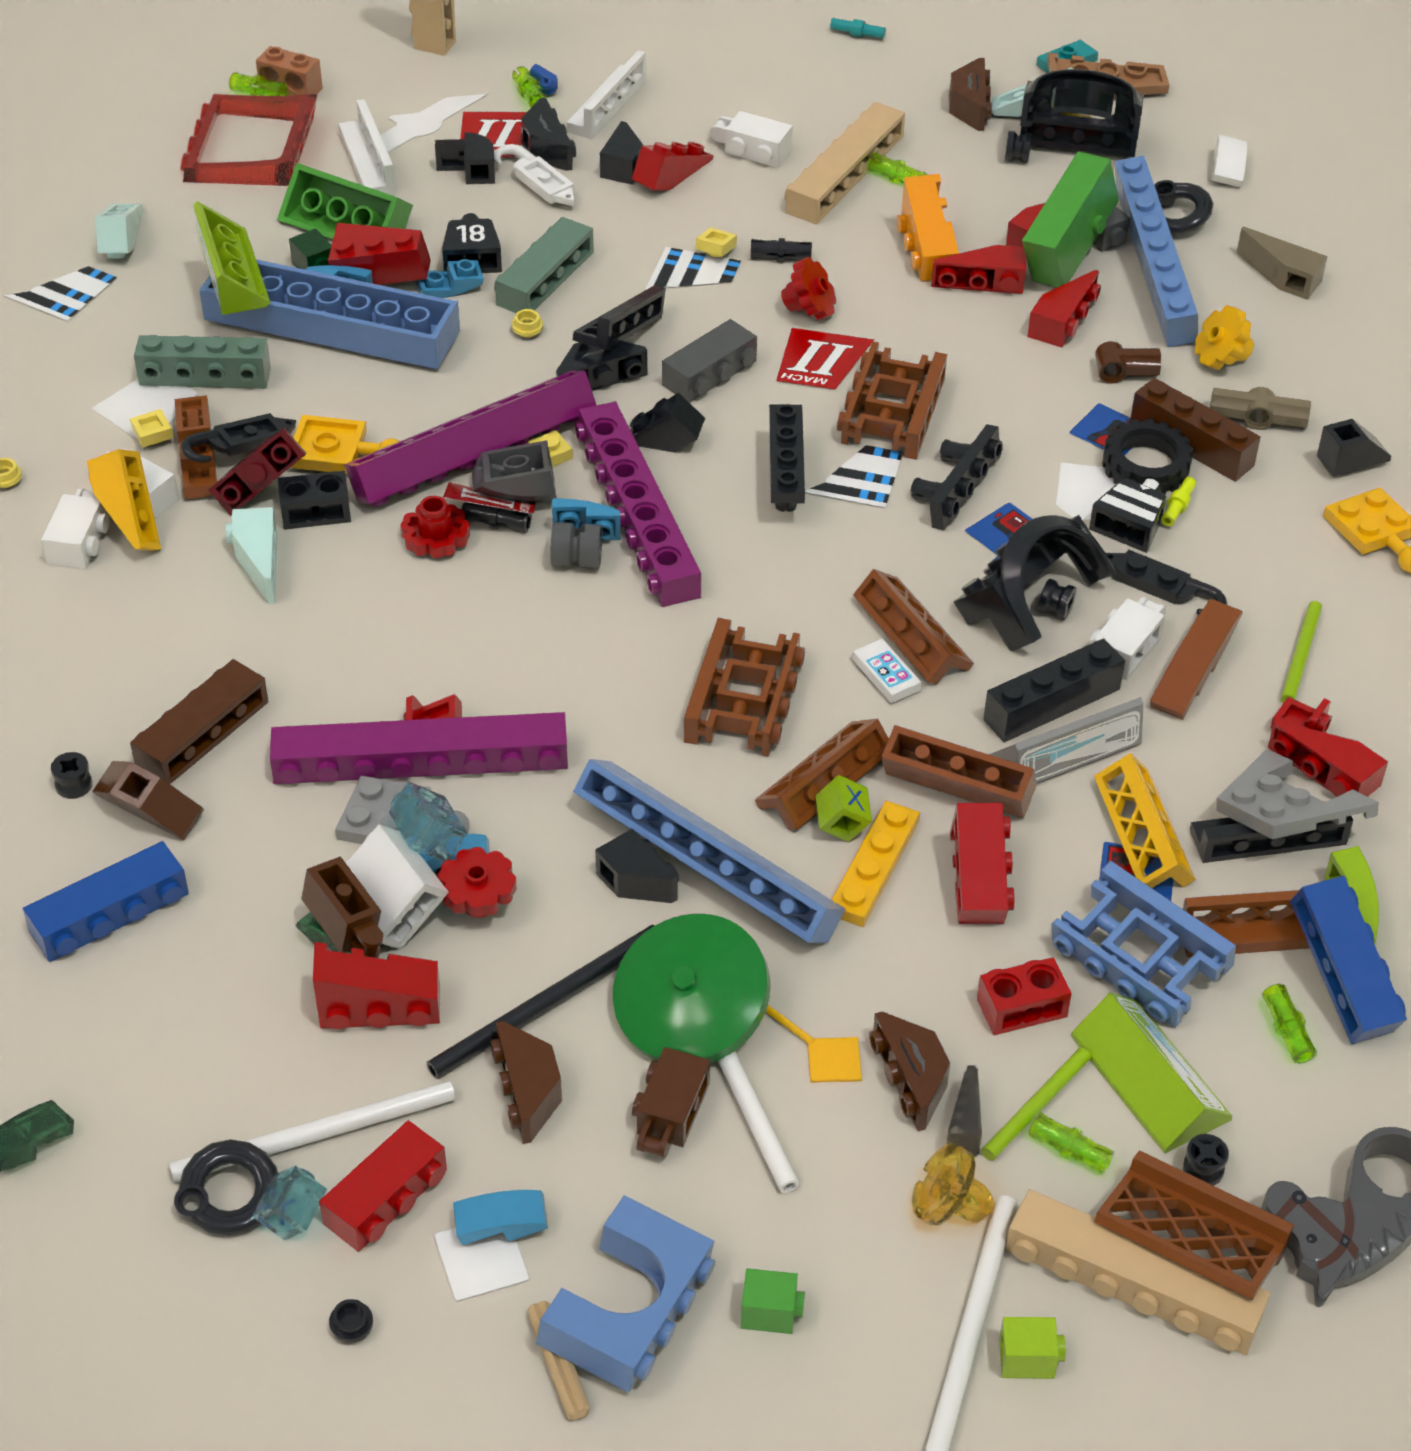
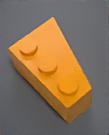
M940 174L904 177L901 215H897L898 232L904 235L905 250L910 251L912 269L917 270L921 282L932 280L934 259L959 254L952 222L945 221L942 208H947L946 198H939Z

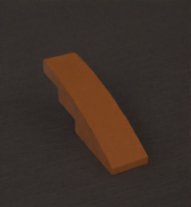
M207 395L174 399L185 499L213 496L208 490L217 482L214 449L208 444L192 448L199 455L212 457V460L206 463H198L187 459L180 449L181 442L185 437L194 433L211 430Z
M1209 599L1166 669L1150 700V707L1184 720L1195 696H1199L1210 672H1214L1243 611Z

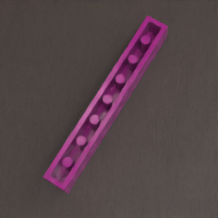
M571 370L348 462L344 466L357 502L370 504L371 507L379 506L390 500L389 496L397 492L407 494L419 488L418 483L429 480V482L441 480L448 476L447 471L456 467L458 470H463L476 464L475 459H478L479 455L484 451L501 449L511 444H514V446L523 445L533 440L532 435L539 432L548 434L560 429L559 424L568 420L570 423L578 422L579 409L596 406L595 398L586 371Z
M565 712L271 727L270 764L273 783L294 784L359 780L360 776L385 779L568 769Z

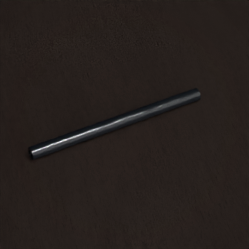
M655 925L648 926L428 1060L427 1067L430 1073L438 1079L490 1047V1040L497 1039V1022L504 1021L512 1026L521 1028L619 967L621 960L631 945Z

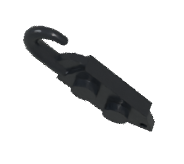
M269 413L214 426L212 430L194 433L185 437L181 442L180 449L187 459L198 463L210 462L212 457L199 455L192 448L208 444L212 449L228 456L253 451L262 442L284 427L291 433L295 429L297 421L277 418Z
M1129 549L1126 553H1106L1118 570L1112 578L1115 581L1173 604L1176 602H1187L1197 594L1227 605V599L1221 590L1190 577L1191 574ZM1197 609L1196 613L1199 615L1203 609Z

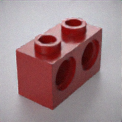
M1051 957L1043 960H1031L1023 965L1006 969H994L980 975L977 1001L993 1035H998L1068 1017L1072 993L1055 958Z

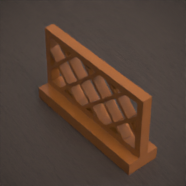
M1140 1150L1134 1156L1129 1171L1097 1211L1094 1220L1095 1223L1251 1300L1254 1299L1275 1265L1278 1266L1282 1260L1295 1226ZM1156 1210L1160 1218L1145 1219L1141 1211ZM1128 1211L1132 1219L1124 1220L1112 1214V1212ZM1195 1229L1199 1237L1184 1238L1180 1230ZM1167 1230L1172 1239H1163L1155 1235L1153 1231ZM1234 1248L1239 1257H1224L1220 1249ZM1192 1250H1207L1211 1258L1203 1259L1195 1255ZM1246 1269L1252 1281L1250 1282L1234 1274L1232 1270Z

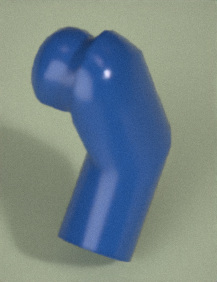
M534 64L529 71V75L539 81L540 91L543 94H554L558 89L557 75L538 64Z

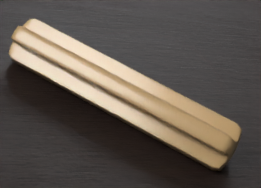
M547 1301L532 1304L528 1308V1317L536 1338L538 1336L540 1319L550 1306V1303ZM540 1346L566 1417L571 1421L586 1417L590 1411L589 1402L574 1364Z

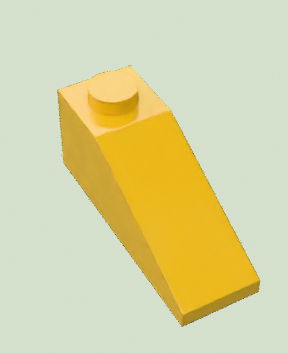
M117 449L88 460L89 481L94 495L134 549L147 551L161 550L140 452Z

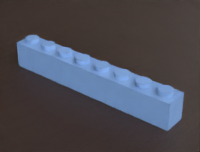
M1145 156L1115 161L1118 197L1123 212L1130 218L1128 228L1167 347L1194 343L1198 335V313Z
M589 759L573 791L574 793L630 829H633L647 840L808 943L829 942L846 910L844 907L615 763Z

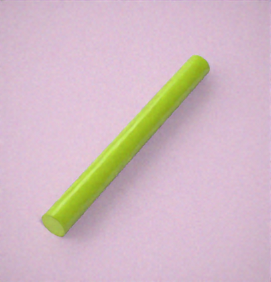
M1311 601L1308 604L1281 695L1282 703L1285 702L1287 697L1296 699L1322 610V604L1318 601Z
M1079 1047L981 1149L985 1158L994 1161L1091 1059V1054L1087 1049Z

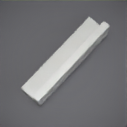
M638 50L625 65H620L567 121V132L592 140L646 82L645 52Z
M365 99L356 100L358 120L338 123L339 133L361 185L389 195L395 194L392 161Z

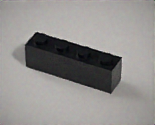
M1104 638L987 690L983 720L1005 743L1120 690L1125 659Z

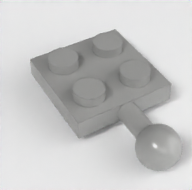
M360 776L335 832L337 840L363 844L366 837L380 824L403 832L412 843L419 827L440 830L445 836L467 834L470 825L467 816L458 810L449 811L443 816L425 813L432 799L430 787Z

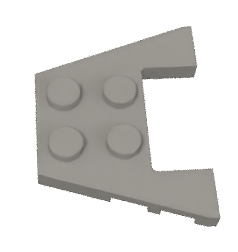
M1268 749L1217 797L1216 811L1271 839L1316 830V824L1319 822L1330 820L1340 825L1346 823L1347 816L1364 813L1363 816L1366 819L1378 815L1379 802L1353 789L1327 802L1310 795V792L1305 789L1295 788L1283 782L1282 778L1292 774L1293 761Z

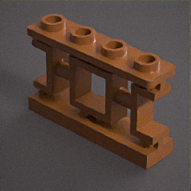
M873 341L869 352H863L861 372L856 371L852 386L854 391H848L845 401L846 412H840L838 417L837 431H842L841 444L848 445L850 437H854V443L860 444L864 433L893 439L892 450L898 451L900 447H905L904 457L917 460L945 381L948 354L935 352L932 361H928V355L922 354L919 364L890 359L891 348L885 347L884 351L881 352L879 351V342ZM877 365L879 366V373H875ZM925 375H927L921 392H918L919 384L923 383ZM879 393L903 397L906 398L904 404L880 400L877 397ZM862 405H865L864 414L860 413ZM912 414V418L908 426L907 432L904 433V424H908Z
M717 618L684 716V743L698 745L701 736H705V742L712 743L716 730L747 735V749L755 751L756 746L762 747V755L769 757L772 745H779L783 725L779 723L780 719H786L790 707V698L787 697L788 693L794 694L798 673L795 672V669L802 668L805 648L800 647V634L793 632L791 640H786L785 634H779L776 646L746 641L745 627L738 626L737 631L731 630V620ZM730 646H733V647H732V658H735V659H730V658H728V659H727V662H726V665H725V668H724V670H723V667H724V664H725V661H726V658H727V655H728ZM784 655H786L785 660H784V664H783V667H782V670H781V673H780V677H779V680H778V679H776V667H775V666L781 667V663H782L783 657H784ZM732 680L763 684L760 696L729 690ZM714 695H716V708L729 710L731 712L711 709L708 720H706L712 704ZM768 705H771L764 725L763 731H761V718L745 715V713L765 717Z

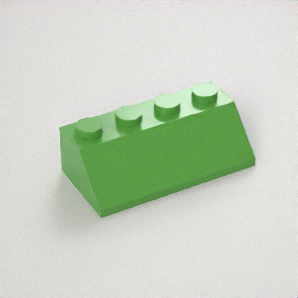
M296 163L277 220L307 231L316 228L324 237L333 240L337 223L405 229L413 204L384 192Z

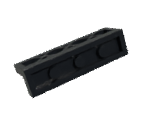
M657 285L648 288L573 331L572 341L607 351L662 318L666 288Z
M1347 816L1346 823L1340 825L1330 820L1319 822L1316 824V830L1271 839L1230 817L1191 822L1190 831L1202 863L1347 845L1354 820L1352 816Z

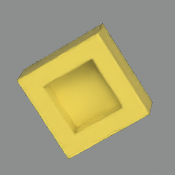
M712 227L696 238V250L707 252L711 257H723L735 248L737 244V235Z
M161 409L130 418L131 428L142 448L174 438L172 427Z
M557 431L528 441V444L548 441L552 467L573 459V449Z

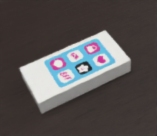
M883 639L853 651L852 660L891 704L921 691L922 682Z

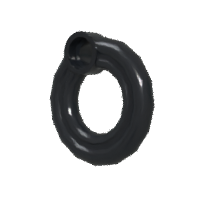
M1162 180L1154 185L1162 207L1172 206L1177 198H1185L1195 204V210L1186 217L1179 219L1165 217L1171 234L1180 235L1194 231L1204 225L1212 215L1214 203L1210 194L1201 186L1191 183H1174L1171 180Z
M229 1139L211 1143L196 1152L184 1167L179 1188L174 1197L176 1213L184 1221L193 1222L208 1233L233 1236L249 1232L266 1221L270 1214L265 1215L264 1212L277 1205L276 1190L280 1192L281 1188L277 1167L265 1151L250 1142ZM227 1164L240 1165L247 1169L253 1176L255 1183L254 1195L251 1200L240 1209L231 1211L220 1210L211 1205L208 1194L204 1189L209 1174L219 1166ZM190 1201H196L200 1204L198 1209L194 1211H188L185 1209V1205Z

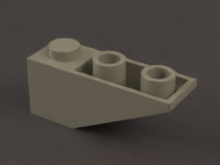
M1244 226L1241 228L1237 254L1279 290L1308 300L1322 282L1328 256Z

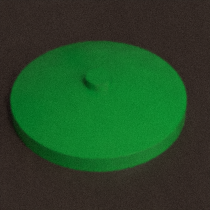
M686 914L673 917L653 926L642 934L631 945L621 960L613 984V1007L616 1019L622 1031L636 1049L654 1061L658 1062L663 1048L667 1047L709 1059L710 1063H713L740 1048L760 1025L770 998L769 968L757 943L736 923L711 914Z

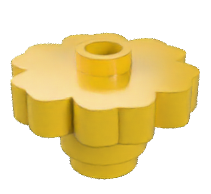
M1226 305L1221 312L1214 310L1204 320L1202 324L1203 331L1195 339V353L1200 355V363L1216 370H1220L1224 364L1232 365L1235 361L1246 360L1254 348V342L1250 337L1251 322L1246 320V313L1229 305Z

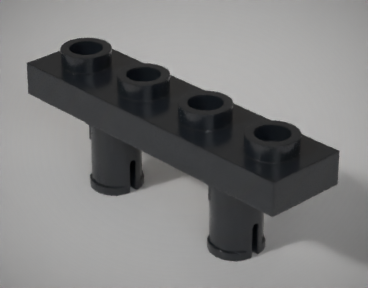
M769 404L771 503H775L776 509L781 512L785 511V503H788V512L796 509L797 503L805 504L802 405Z
M986 424L971 444H963L945 439L940 447V458L944 461L957 462V464L942 483L924 480L919 477L914 479L911 485V496L913 499L929 501L932 528L945 530L950 521L958 516L964 502L971 498L980 480L987 476L988 470L994 461L1000 458L1003 443L999 438V426Z

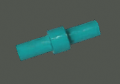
M832 18L830 23V29L850 32L851 36L861 38L863 35L884 39L886 34L885 27L869 25L865 21L858 19L848 21Z

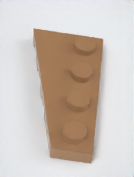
M1048 53L1047 56L1049 72L1065 70L1071 67L1073 69L1098 71L1125 80L1138 93L1144 95L1168 94L1170 84L1164 65L1128 61L1125 65H1117L1110 59H1100V63L1083 61V56L1072 55L1071 59L1058 58L1056 53Z

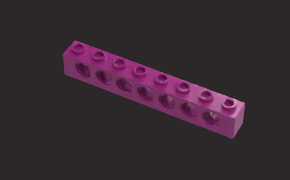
M614 401L579 409V423L575 424L577 440L585 445L587 461L595 466V476L598 484H603L605 487V497L608 505H613L615 509L620 511V528L624 527L626 542L629 549H634L636 552V561L640 572H645L647 575V585L650 594H656L662 607L701 598V571L617 402Z

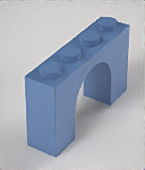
M624 1195L603 1226L599 1250L644 1273L656 1287L658 1299L643 1310L632 1313H616L600 1308L561 1288L540 1319L536 1344L629 1393L638 1378L645 1381L650 1374L656 1360V1356L653 1354L657 1347L660 1345L665 1348L668 1345L676 1329L674 1320L680 1313L685 1316L688 1313L696 1296V1292L693 1290L697 1283L705 1284L709 1279L716 1263L715 1260L711 1259L714 1240Z

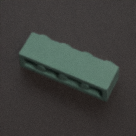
M562 216L536 242H533L524 254L515 259L513 264L503 274L496 278L494 283L496 306L514 313L523 309L536 310L594 253L593 228Z

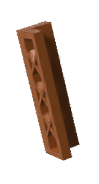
M873 569L853 594L928 682L937 685L951 666L965 671H969L973 666L974 662L898 577Z
M879 719L850 722L757 797L755 802L759 809L777 808L789 830L800 828L817 814L815 795L837 775L856 782L882 760L881 756L889 738Z
M1299 890L1185 898L1183 910L1192 916L1194 911L1211 910L1205 916H1195V918L1235 944V954L1310 948L1290 903ZM1277 905H1287L1279 911H1270V909ZM1238 908H1250L1243 913L1232 914ZM1185 949L1187 957H1192L1194 955L1187 949Z

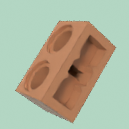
M269 46L256 59L260 90L309 103L323 89L320 59Z

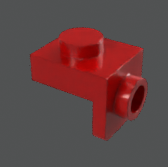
M455 694L426 706H422L414 695L406 697V712L403 714L404 720L462 717V702Z
M1287 697L1272 718L1270 728L1272 729L1273 723L1278 720L1326 733L1332 720V716L1328 714L1331 701L1324 698L1319 706L1314 709Z

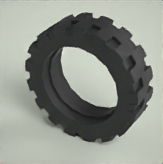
M1133 419L1129 420L1127 424L1124 422L1118 424L1116 430L1112 429L1109 432L1105 443L1102 466L1106 468L1105 474L1107 477H1112L1114 484H1117L1122 479H1130L1140 484L1146 479H1154L1160 484L1161 492L1164 494L1169 490L1171 492L1177 490L1179 484H1182L1183 480L1189 475L1193 458V447L1189 446L1190 441L1187 436L1183 437L1181 435L1182 432L1176 427L1172 429L1168 427V423L1160 421V424L1155 423L1153 419H1145L1144 421ZM1132 447H1150L1165 453L1173 462L1164 467L1148 468L1128 460L1122 452Z

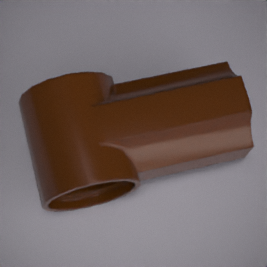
M1109 341L1100 344L1095 351L1099 377L1106 383H1118L1126 376L1160 375V348H1123L1121 344Z

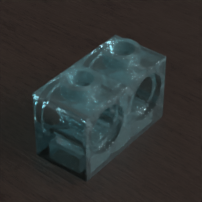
M407 781L402 791L397 793L392 800L389 813L409 848L442 862L451 860L466 836L467 831L446 797Z

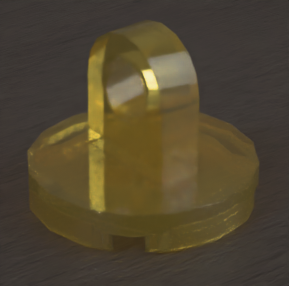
M950 1143L937 1150L931 1156L923 1169L928 1172L924 1182L918 1180L913 1190L912 1207L916 1217L930 1226L942 1224L950 1219L953 1214L969 1222L980 1223L994 1211L995 1204L990 1191L985 1185L974 1178L976 1163L973 1153L963 1146Z

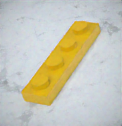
M887 800L885 801L832 898L834 902L846 909L841 920L864 927L919 823V811Z

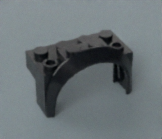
M1065 69L1048 72L1033 81L1027 82L1023 99L1020 135H1024L1026 132L1032 133L1031 145L1135 157L1144 94L1138 93L1125 80L1103 72L1083 69ZM1056 87L1054 108H1052V94L1053 89ZM1115 93L1117 96L1115 113L1111 116ZM1059 113L1088 114L1103 117L1105 119L1061 115Z
M1057 515L1041 516L1023 524L1016 530L1008 542L997 548L995 552L998 556L987 564L988 567L983 570L986 576L981 580L979 577L964 585L961 588L964 594L953 603L968 625L988 617L1010 651H1014L1032 644L1042 637L1026 603L1023 587L1063 554L1067 553L1088 586L1109 576H1114L1118 570L1091 534L1080 515L1070 519Z

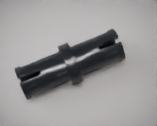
M779 238V241L751 239L750 258L778 259V262H784V260L811 258L812 242L785 241V238Z
M465 502L462 505L466 520L488 524L493 529L502 527L527 533L531 525V513Z

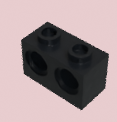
M345 470L278 478L284 530L351 522Z

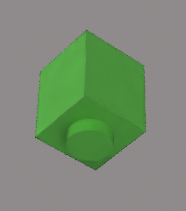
M746 1268L741 1306V1329L793 1334L794 1317L803 1318L805 1291H797L798 1273Z

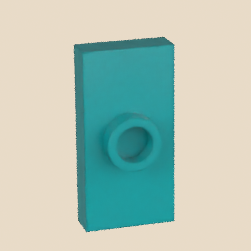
M1080 39L1037 56V66L1045 72H1049L1047 65L1048 53H1056L1058 58L1071 59L1072 55L1083 56V61L1095 62L1098 59V51Z

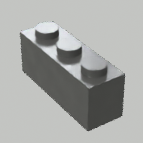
M732 319L727 320L662 360V386L674 394L679 392L689 403L756 361L757 336Z

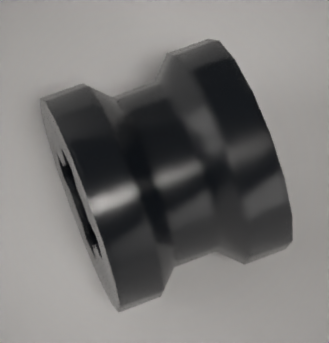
M1009 130L1005 160L1011 161L1013 158H1018L1022 162L1028 163L1032 133L1026 132L1024 135H1018L1015 131Z
M1049 578L1042 590L1038 611L1044 613L1052 611L1059 618L1066 619L1072 609L1077 588L1072 585L1061 586L1056 580Z
M66 752L56 757L51 763V773L55 779V789L61 797L77 799L86 795L92 788L93 781L89 773V764L86 757L81 753Z
M1200 1134L1193 1137L1187 1146L1183 1171L1213 1186L1218 1184L1224 1176L1225 1165L1228 1161L1229 1150L1222 1139L1211 1134ZM1207 1161L1211 1162V1165L1202 1164L1206 1163Z

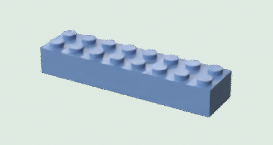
M257 259L256 261L271 302L267 307L222 315L210 275L199 290L204 320L437 370L460 332L458 301Z

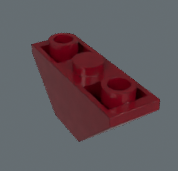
M284 427L240 460L208 491L231 516L232 509H240L307 453Z

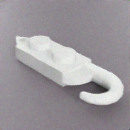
M515 144L501 146L494 152V160L499 165L502 163L500 157L503 155L512 154L518 157L519 160L514 164L515 176L549 204L557 202L574 206V183L541 157H535L524 147Z

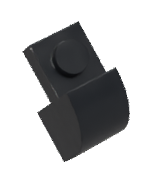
M465 132L464 139L435 140L437 171L465 170L466 184H495L494 146L488 138L480 134Z

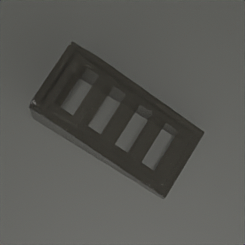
M968 1065L964 1072L947 1134L946 1155L949 1157H977L980 1153L982 1126L978 1068H976V1065Z

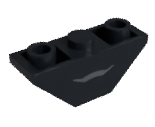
M545 97L540 98L521 118V144L535 157H541L551 166L566 171L572 170L573 158L576 157L575 143L567 136L566 127L559 122L555 108H551Z
M625 341L618 343L607 351L583 343H575L557 368L556 376L571 370L586 371L592 390L648 375L647 349L645 346Z

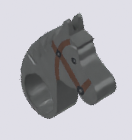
M1383 1127L1369 1132L1359 1141L1348 1168L1343 1202L1321 1196L1310 1198L1298 1185L1288 1181H1277L1268 1188L1261 1209L1295 1225L1287 1247L1294 1256L1295 1265L1298 1269L1296 1276L1314 1286V1297L1317 1307L1324 1305L1335 1287L1350 1285L1373 1275L1396 1259L1411 1244V1193L1404 1194L1403 1197H1395L1383 1193V1189L1368 1177L1363 1165V1161L1376 1155L1396 1156L1411 1165V1131L1398 1127Z

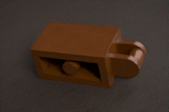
M339 856L306 870L301 900L339 952L346 953L351 951V948L364 949V956L378 958L380 955V945L384 937L383 932L378 927L381 910L342 857Z
M664 1047L658 1062L651 1061L646 1075V1084H648L644 1093H637L632 1107V1116L637 1117V1134H639L636 1146L637 1151L654 1154L661 1158H666L672 1144L684 1147L710 1084L709 1059Z

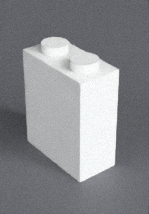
M380 824L366 837V840L353 856L345 862L380 908L381 915L378 927L384 936L382 944L402 949L449 893L405 834Z

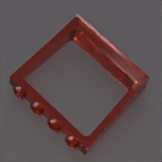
M213 94L210 104L203 103L200 119H197L195 124L194 136H190L187 153L183 154L180 170L184 171L183 182L288 186L295 165L300 161L314 120L317 95L252 96ZM227 114L294 121L283 153L277 159L200 163L218 115Z

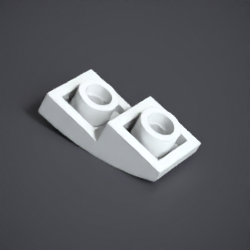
M1218 135L1211 181L1240 188L1245 173L1247 141Z

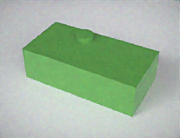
M1080 151L1074 156L1022 239L1032 281L1056 288L1068 283L1098 234L1104 231L1107 219L1119 202L1111 159Z

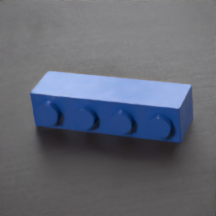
M161 841L22 909L29 933L47 960L51 962L72 953L74 950L98 938H103L133 921H138L145 915L168 904L175 903L180 898L188 895L189 891L184 869L166 844Z
M1345 876L1301 887L1290 903L1350 1043L1355 1044L1393 1033L1407 1020L1405 1004L1402 998L1395 993L1389 979L1390 971L1384 959L1380 958L1374 945L1373 931L1370 925L1364 922L1358 908L1359 902L1355 890L1349 887Z

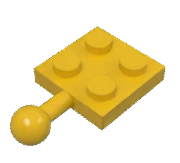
M302 415L293 438L307 454L290 468L325 472L345 470V474H347L344 464L356 460L359 454L368 455L397 443L399 440L387 438L381 443L363 442L367 432L366 421Z
M1381 487L1325 506L1323 517L1362 555L1389 546L1398 555V563L1401 569L1411 573V546L1403 542V540L1411 538V516Z

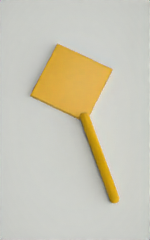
M768 1005L766 1009L768 1015L808 1044L811 1083L862 1081L858 1037L813 1038Z

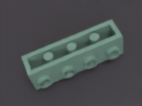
M139 335L134 353L139 385L267 389L271 370L267 338Z

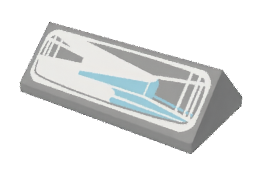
M1139 697L1008 746L989 755L1033 768L1036 783L1141 744L1143 700Z

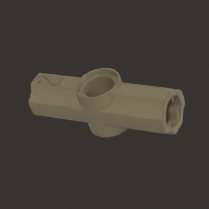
M1256 387L1249 392L1214 388L1210 409L1230 419L1244 420L1250 428L1256 430L1268 428L1272 424L1306 429L1309 421L1311 401L1275 396L1273 391L1265 387Z

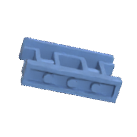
M1111 860L1102 868L1101 879L1099 881L1095 880L1091 884V897L1099 902L1082 921L1068 911H1065L1061 916V920L1056 918L1051 924L1052 941L1060 953L1068 957L1073 956L1084 964L1090 974L1096 978L1103 977L1115 986L1120 995L1138 1001L1155 1020L1162 1023L1167 1022L1174 1028L1181 1022L1183 1013L1187 1014L1191 1009V997L1182 990L1200 971L1216 982L1220 977V973L1225 975L1234 966L1235 944ZM1117 902L1131 911L1121 923L1109 915L1117 907ZM1097 927L1110 934L1101 943V948L1087 939ZM1136 929L1161 945L1144 964L1120 948L1122 943ZM1179 945L1194 954L1184 966L1171 958L1179 949ZM1159 970L1172 977L1164 987V992L1149 982Z

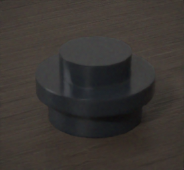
M344 1300L336 1305L329 1317L330 1331L336 1339L342 1342L353 1343L360 1341L372 1330V1312L368 1306L359 1300Z

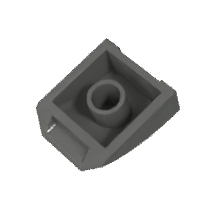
M547 440L484 451L479 455L472 471L473 491L487 496L520 502H542L557 498Z

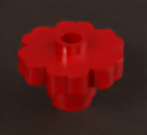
M810 257L794 263V272L791 273L792 282L788 283L786 288L781 291L785 307L790 312L805 310L809 316L814 315L818 321L834 314L833 305L836 304L833 285L828 281L826 270L822 268L818 261L813 262Z
M440 496L424 498L420 505H417L415 512L404 515L403 521L400 524L401 537L405 539L406 549L413 551L417 556H424L428 553L435 559L451 556L456 551L455 547L466 546L470 537V523L465 519V512L454 504H447L446 500Z
M481 847L458 851L456 860L444 861L437 875L449 892L442 900L443 904L450 907L456 914L466 912L467 915L473 918H483L496 914L499 904L511 903L513 894L517 890L516 876L512 871L511 860L504 857L499 851H492L486 854L485 850Z

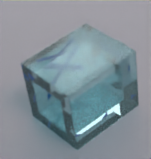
M294 1165L273 1175L252 1217L283 1240H287L307 1231L319 1207V1200L324 1197L327 1188L317 1182L311 1172Z

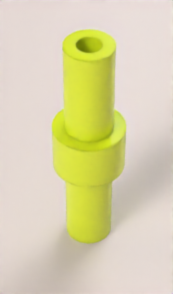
M1186 477L1179 489L1172 492L1167 501L1168 508L1161 518L1165 526H1172L1179 514L1183 513L1191 501L1190 495L1196 486L1194 478Z

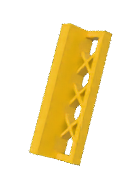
M1129 753L1094 775L1135 877L1150 888L1155 887L1169 877H1172L1182 887L1195 881L1196 878L1148 768ZM1124 773L1125 779L1120 791L1110 790L1107 782ZM1126 800L1136 802L1137 804L1131 819L1121 816ZM1138 828L1146 829L1149 832L1143 847L1133 845V839ZM1149 857L1160 858L1163 866L1146 876L1144 870Z

